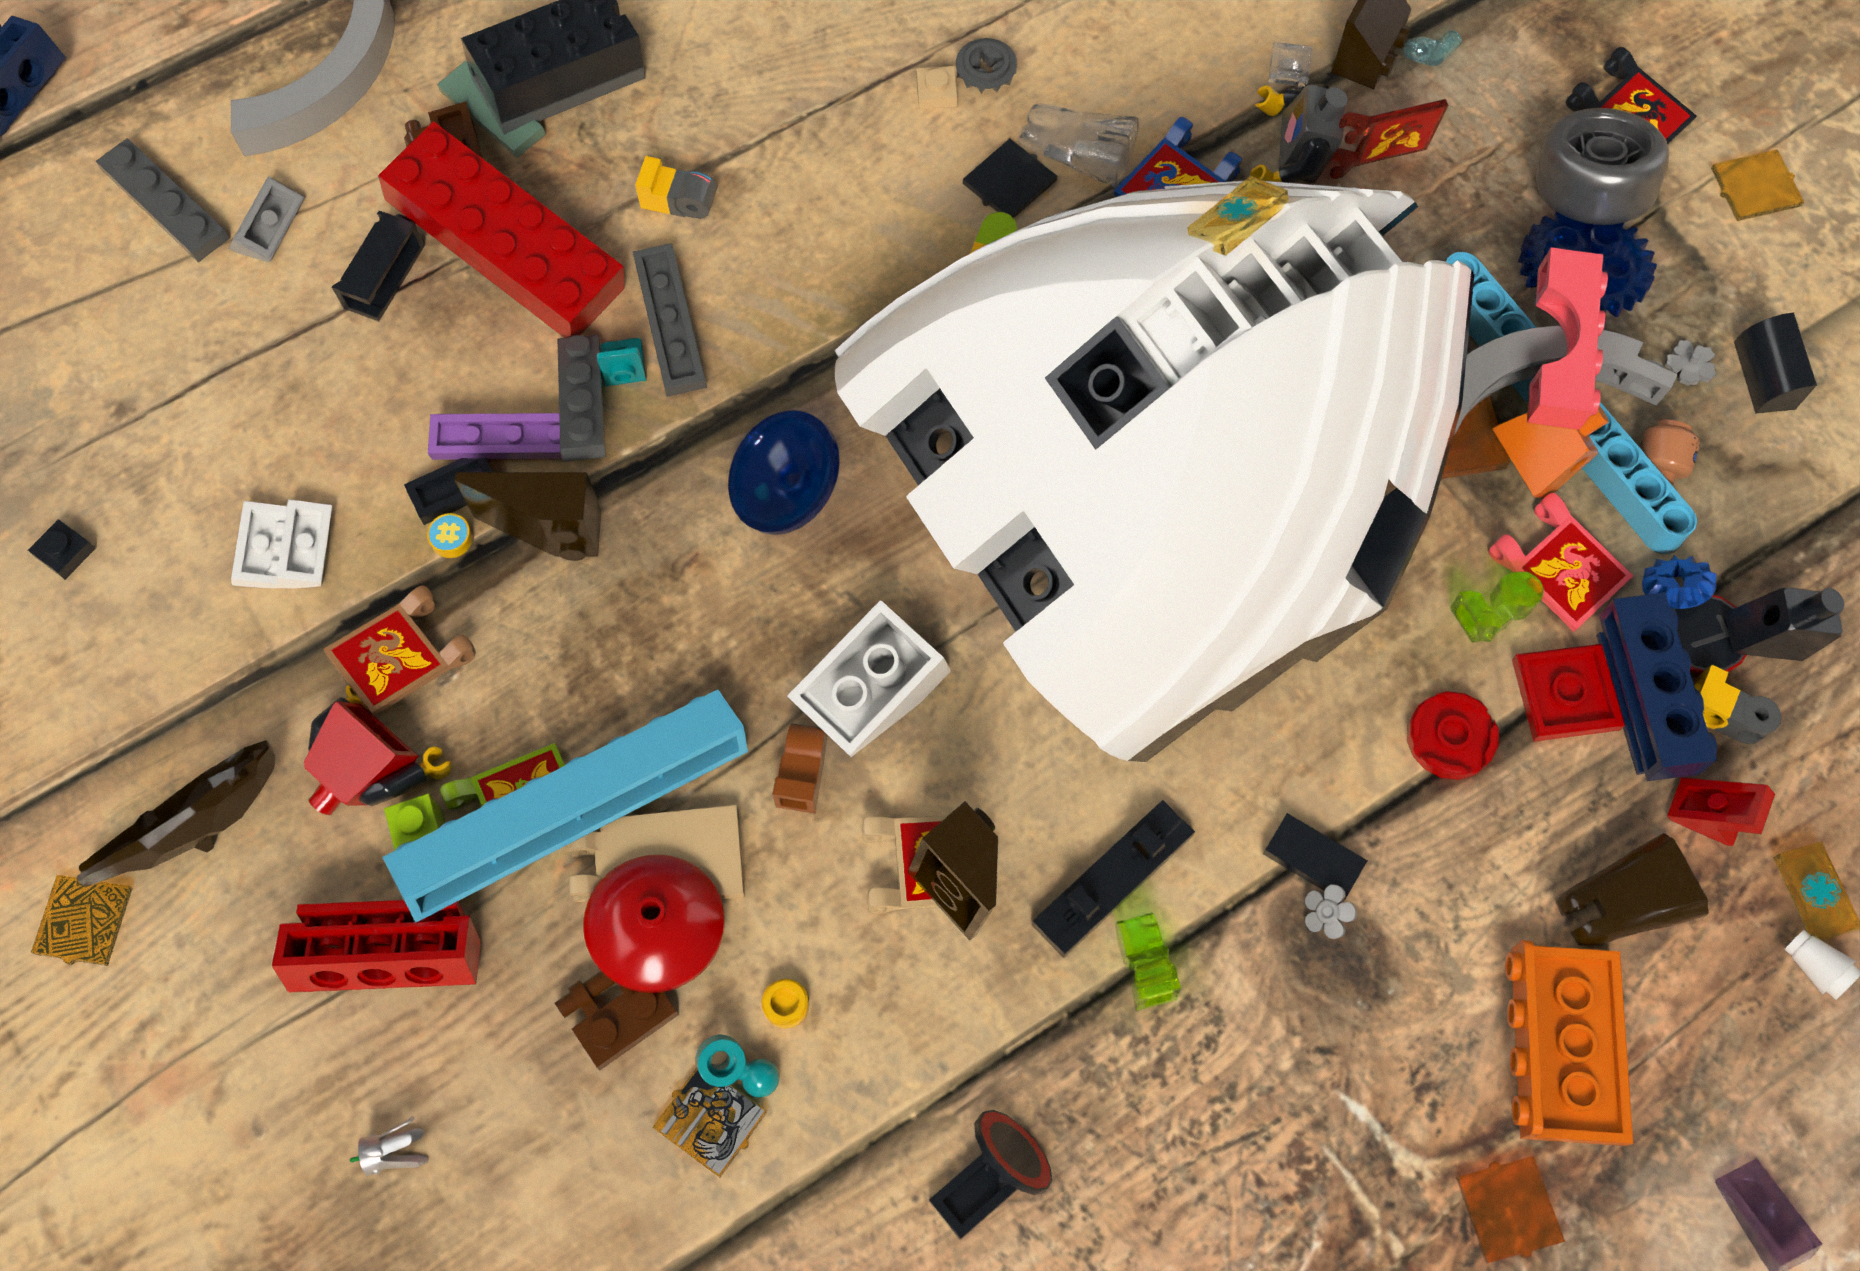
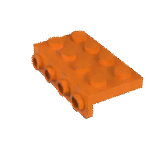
M1521 940L1511 948V952L1507 953L1505 961L1506 977L1508 980L1513 981V999H1510L1508 1003L1507 1018L1509 1026L1515 1028L1516 1047L1511 1049L1509 1062L1511 1074L1517 1076L1518 1095H1515L1512 1101V1119L1515 1125H1519L1520 1139L1616 1146L1632 1145L1633 1131L1620 951L1534 946L1533 941Z

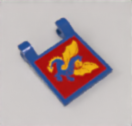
M1180 117L1173 124L1164 139L1114 190V195L1118 197L1135 191L1165 189V186L1231 182L1240 174L1241 168L1239 165L1242 163V158L1234 152H1228L1215 171L1212 172L1180 149L1190 141L1192 137L1190 130L1193 127L1191 121L1185 117Z

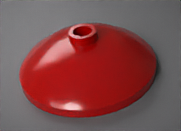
M669 855L640 856L620 864L607 873L593 890L587 902L583 920L586 946L599 970L614 983L624 988L644 993L670 991L698 977L715 958L722 943L725 928V915L721 897L710 878L692 863ZM647 908H658L660 910L658 917L653 920L645 919L643 913Z

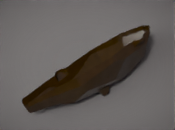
M265 740L244 747L226 760L199 775L154 810L146 811L140 815L132 826L79 865L81 873L77 876V880L85 887L126 872L151 869L193 848L206 853L214 848L212 836L224 831L244 816L275 767V754L271 745Z

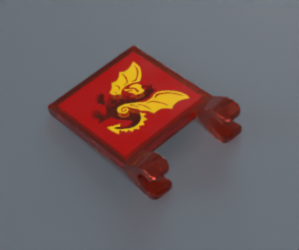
M1442 99L1373 116L1354 112L1344 114L1338 124L1339 127L1350 126L1356 130L1346 133L1344 137L1345 143H1358L1355 152L1342 148L1336 150L1329 162L1336 161L1341 166H1335L1331 169V178H1342L1356 166L1427 150L1449 106L1447 100Z

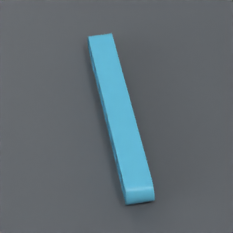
M1456 252L1447 258L1446 262L1451 265L1457 260L1465 263L1475 274L1469 335L1479 346L1510 333L1537 328L1474 255L1467 252ZM1533 378L1511 384L1527 404L1530 382ZM1600 402L1599 406L1606 414L1609 422L1592 434H1589L1599 453L1582 469L1652 551L1659 554L1673 553L1695 530L1697 525L1696 514ZM1610 460L1615 461L1619 466L1614 465ZM1637 492L1642 493L1646 498L1641 497ZM1665 524L1672 527L1675 532L1669 530Z

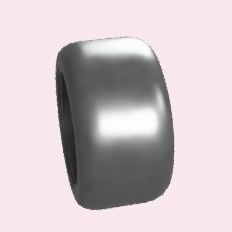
M1591 108L1570 113L1559 119L1550 128L1545 137L1536 172L1538 191L1543 200L1552 209L1572 220L1595 225H1613L1628 222L1643 215L1656 201L1668 166V144L1665 137L1653 124L1644 118L1626 111L1609 108Z

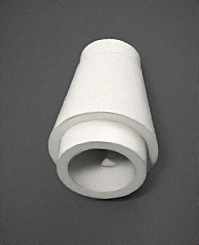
M1805 930L1785 948V951L1792 956L1791 958L1822 995L1827 992L1837 1000L1860 977V970L1854 966L1856 960L1815 936H1811Z

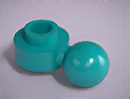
M718 1034L708 1037L697 1049L695 1056L696 1067L703 1080L712 1086L725 1087L739 1079L742 1080V1085L746 1092L758 1098L769 1096L778 1087L780 1075L775 1064L767 1059H755L747 1062L739 1043L728 1035ZM716 1052H726L727 1058L723 1063L718 1065L711 1063V1058Z

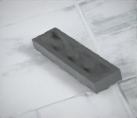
M128 138L96 160L100 169L198 263L230 239L226 231Z
M672 243L633 251L666 396L707 388Z
M576 335L568 338H558L559 425L562 461L606 457L603 384L602 374L597 361V353L601 352L599 335Z

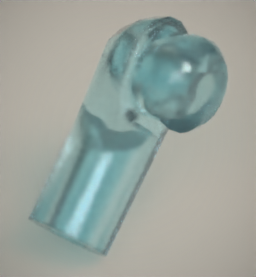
M1449 30L1439 40L1426 37L1411 38L1404 46V54L1408 59L1416 63L1438 66L1462 44V39L1453 30Z

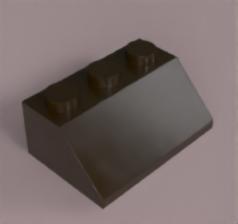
M964 801L922 838L908 874L970 941L977 935L996 906L998 836L993 832L995 825L989 816L979 808L973 810Z

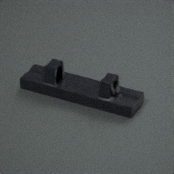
M1162 800L1032 921V926L1065 958L1194 836L1195 831ZM1134 842H1140L1146 848L1148 860L1132 845Z

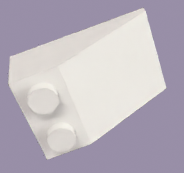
M880 600L788 694V698L852 757L919 705L951 670L942 655Z

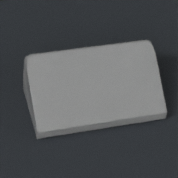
M268 176L228 249L235 253L270 262L305 197Z

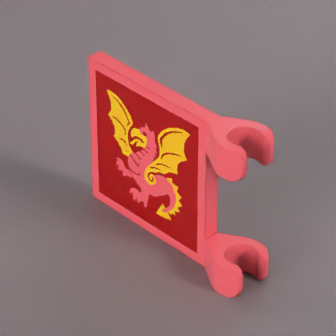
M1550 493L1534 509L1535 515L1540 520L1556 528L1527 556L1523 554L1516 540L1507 534L1500 537L1490 547L1488 552L1494 561L1510 569L1574 632L1623 587L1633 575L1571 516L1565 503L1557 494Z

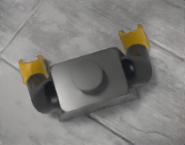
M1324 84L1286 89L1284 94H1279L1268 85L1260 87L1257 90V94L1266 100L1263 103L1255 104L1257 108L1269 116H1275L1282 110L1283 106L1286 107L1282 112L1279 170L1272 173L1265 165L1260 164L1251 170L1250 175L1259 181L1294 183L1303 180L1315 184L1342 142L1344 112L1348 101L1347 95L1337 87L1329 88Z

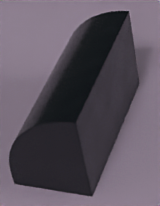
M1794 312L1760 321L1743 331L1734 341L1755 414L1796 410L1817 386Z

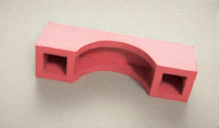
M1550 248L1538 268L1535 306L1549 313L1560 324L1567 340V353L1564 358L1558 361L1543 364L1530 382L1527 423L1579 430L1587 419L1598 411L1601 393L1599 389H1595V377L1601 370L1603 351L1597 349L1598 337L1602 334L1605 325V311L1600 310V298L1604 296L1608 282L1607 272H1602L1603 254Z

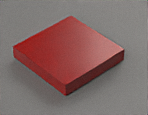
M1602 644L1516 654L1512 659L1533 742L1620 731L1625 726Z

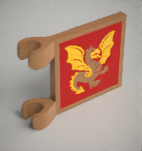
M426 586L415 588L398 605L323 649L324 654L372 716H376L448 670L468 664L475 657L472 650V642L465 635L457 636L438 653L412 620L426 616L435 609V603L432 600L433 594Z

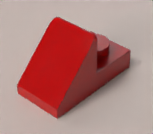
M1681 778L1667 817L1672 822L1717 842L1733 846L1738 832L1762 834L1775 793L1766 784Z

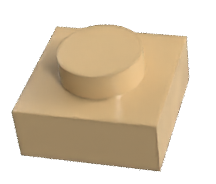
M955 66L916 68L919 109L957 107Z

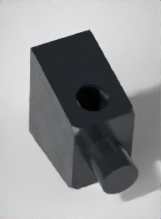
M1780 588L1726 612L1733 654L1803 661L1841 637L1843 629L1839 613L1844 609L1842 596L1832 588H1826L1822 591Z

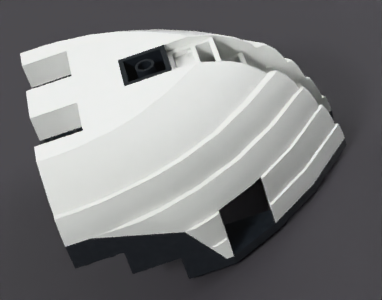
M1259 180L1165 186V189L1135 191L1046 217L977 249L894 300L863 324L835 350L839 357L835 364L837 393L860 427L886 436L918 484V487L906 497L954 569L974 573L979 576L1015 630V633L1005 640L1003 644L1026 679L1058 711L1093 739L1098 747L1106 753L1125 761L1147 762L1214 710L1234 711L1300 660L1305 659L1318 662L1388 609L1431 516L1462 409L1475 275L1465 263L1458 260L1453 265L1440 260H1429L1422 265L1403 262L1383 236L1419 207L1409 195L1401 191ZM1233 197H1247L1246 201L1253 199L1258 207L1252 208L1257 210V212L1248 219L1242 217L1241 221H1232L1240 220L1243 214L1240 213L1239 219H1231L1232 213L1227 214L1230 215L1228 220V216L1224 217L1220 212L1224 210H1221L1222 208L1218 206L1226 199L1233 201ZM1235 198V199H1234V202H1231V203L1235 204L1236 199H1244V200H1243V204H1246V203H1244V202H1245V198ZM949 431L952 436L951 448L946 453L939 454L936 447L937 440L941 434ZM1390 479L1397 488L1384 497L1388 480ZM1044 571L1048 577V586L1042 594L1036 596L1031 590L1030 582L1035 573Z

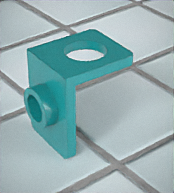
M640 338L604 342L600 345L601 352L597 353V361L606 387L647 381Z

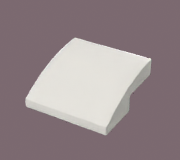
M289 499L287 506L244 501L231 576L232 585L256 588H308L321 586L332 505Z

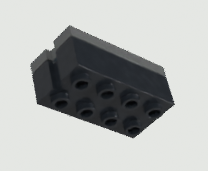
M558 0L461 38L471 79L504 135L533 120L539 122L645 79L639 35L625 14L620 16L616 0Z

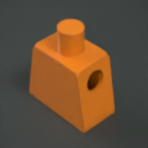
M1600 406L1597 413L1591 415L1579 430L1527 423L1528 412L1492 429L1534 497L1545 498L1548 494L1556 492L1599 453L1589 434L1609 422Z

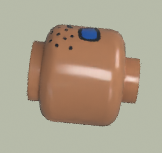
M1665 419L1659 420L1657 425L1645 429L1640 449L1670 484L1673 485L1675 479L1687 478L1692 474L1700 446V439L1692 432V427L1689 424Z

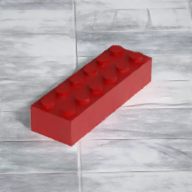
M434 121L378 175L385 201L564 338L581 335L625 289L624 266Z

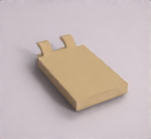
M737 805L622 816L601 827V832H591L568 844V851H571L572 858H584L595 855L596 876L574 875L569 877L570 896H573L574 902L588 901L597 884L615 867L628 860L646 855H669L692 863L710 878L717 888L721 900L745 897Z

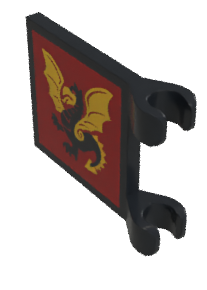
M1618 47L1610 56L1611 58L1604 65V70L1609 75L1624 79L1599 102L1593 89L1587 83L1581 82L1573 88L1572 94L1565 101L1566 106L1574 112L1591 108H1609L1635 114L1653 124L1665 137L1667 144L1671 143L1697 117L1696 114L1640 69L1632 54L1624 47Z

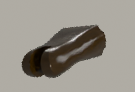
M1662 833L1637 847L1610 866L1571 887L1556 901L1561 916L1579 912L1593 904L1596 905L1602 916L1597 920L1587 922L1571 932L1578 946L1605 944L1637 933L1702 918L1709 913L1708 899L1676 841L1666 833Z

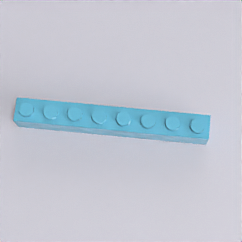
M717 689L705 696L694 698L687 705L665 716L654 718L647 725L625 736L614 738L607 745L583 757L572 759L565 766L543 777L530 780L523 787L501 798L488 801L481 808L457 820L444 823L439 829L415 841L400 845L395 851L382 858L416 923L747 753L748 748L744 726Z

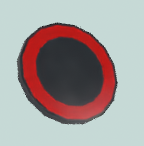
M996 1110L982 1112L974 1123L975 1137L984 1154L982 1161L984 1163L989 1162L1001 1175L998 1178L1000 1183L1007 1181L1018 1190L1031 1195L1044 1193L1052 1182V1172L1045 1153L1034 1137L1020 1123L1007 1114Z

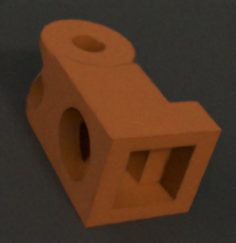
M790 724L784 755L781 758L778 777L775 778L772 792L776 808L816 814L827 744V734L821 728Z

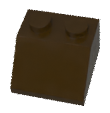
M1358 0L1346 21L1331 73L1373 90L1381 75L1388 77L1398 56L1394 54L1396 47L1399 49L1404 48L1412 30V27L1406 25L1411 12V7L1407 1Z

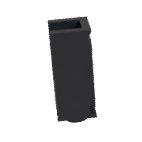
M382 211L377 212L380 220L373 225L341 277V281L332 286L344 309L378 322L425 246L413 221L401 214L393 216Z

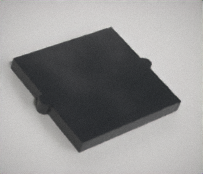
M1011 138L963 178V184L982 199L984 206L989 205L997 212L1009 214L1013 218L1057 181V175L1039 162L1036 154H1029Z

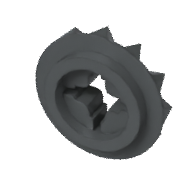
M982 38L971 41L962 47L957 55V77L964 80L966 88L977 87L981 94L985 89L991 88L998 92L1002 85H1010L1014 74L1017 73L1016 55L1007 44L996 39ZM981 58L989 67H993L992 73L986 72L984 68H980Z

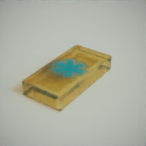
M1250 176L1188 226V235L1211 242L1214 245V252L1227 256L1282 210L1283 206L1289 202L1288 192L1284 188Z
M1822 841L1779 853L1773 857L1801 919L1811 936L1825 941L1860 930L1859 918Z

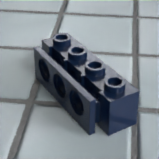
M13 15L3 26L0 24V136L7 132L9 125L32 102L34 95L55 74L56 69L66 58L39 24Z
M1665 592L1613 599L1599 615L1603 632H1599L1596 637L1598 644L1603 646L1625 726L1623 730L1636 775L1645 774L1647 782L1700 775L1717 761V743L1714 735L1708 731L1704 720L1703 697L1700 691L1695 689L1692 681L1690 655L1685 648H1682L1677 632V613L1673 607L1669 606Z

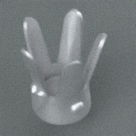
M413 1116L381 1135L370 1134L368 1137H361L358 1141L359 1156L350 1158V1162L360 1161L366 1176L377 1175L385 1169L421 1167L422 1164L428 1162L427 1157L424 1155L389 1156V1153L419 1140L424 1135V1130L422 1128H415L386 1137L415 1119Z

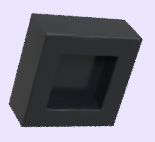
M58 519L28 551L36 559L66 580L96 548Z

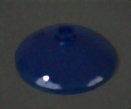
M798 410L778 412L765 418L753 427L737 448L729 470V498L739 519L750 528L761 533L781 535L795 531L815 518L828 502L839 474V449L832 431L817 417Z

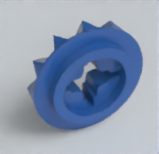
M1673 555L1670 561L1656 559L1653 567L1644 569L1642 590L1645 595L1665 592L1669 606L1674 609L1691 608L1703 604L1713 596L1716 590V574L1710 571L1709 563H1696L1693 556L1682 560ZM1673 577H1682L1683 581H1685L1683 582V587H1679V583Z

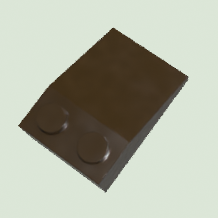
M455 472V482L475 519L555 557H561L570 561H579L585 557H598L601 508L587 472Z

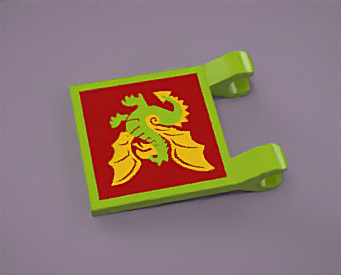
M555 743L473 777L448 782L442 785L440 792L447 808L450 810L466 805L477 796L483 806L488 801L501 798L523 787L530 780L543 777L565 765Z

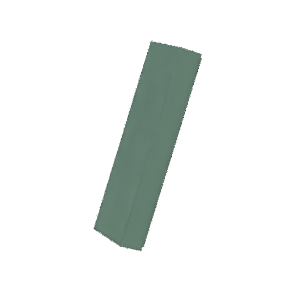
M466 60L437 84L440 92L454 104L466 101L472 120L516 158L545 135L543 126L536 120L504 135L471 79Z

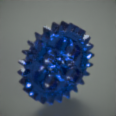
M1556 211L1553 220L1543 216L1540 224H1533L1529 235L1526 234L1518 258V262L1522 264L1519 273L1522 276H1528L1525 284L1526 288L1537 287L1538 268L1550 248L1603 254L1602 272H1607L1608 282L1605 294L1600 298V310L1605 311V313L1608 310L1614 317H1619L1622 308L1632 311L1635 303H1641L1654 281L1655 276L1653 274L1657 267L1656 263L1651 262L1655 252L1645 250L1649 241L1647 238L1635 239L1638 231L1636 227L1625 230L1622 228L1624 223L1613 225L1587 224L1572 220Z

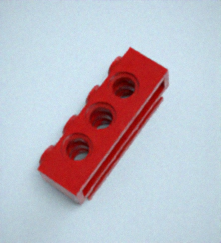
M404 900L297 904L296 914L302 923H284L279 925L272 968L288 993L476 985L481 941L470 916H465L459 901L416 923ZM426 941V942H433V943H436V944H424V943H421V942ZM374 944H386L389 946H377ZM327 946H339L342 948H331Z

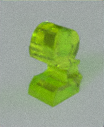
M1513 572L1501 578L1491 592V607L1484 600L1482 593L1470 590L1459 592L1450 609L1472 644L1478 641L1491 642L1498 633L1510 625L1512 620L1525 619L1532 613L1543 597L1544 588L1536 576L1528 572Z
M1151 912L1136 918L1115 922L1117 941L1123 963L1135 973L1132 992L1136 1011L1176 1001L1181 985L1176 967L1169 961V949L1166 945H1163L1159 925L1154 914Z

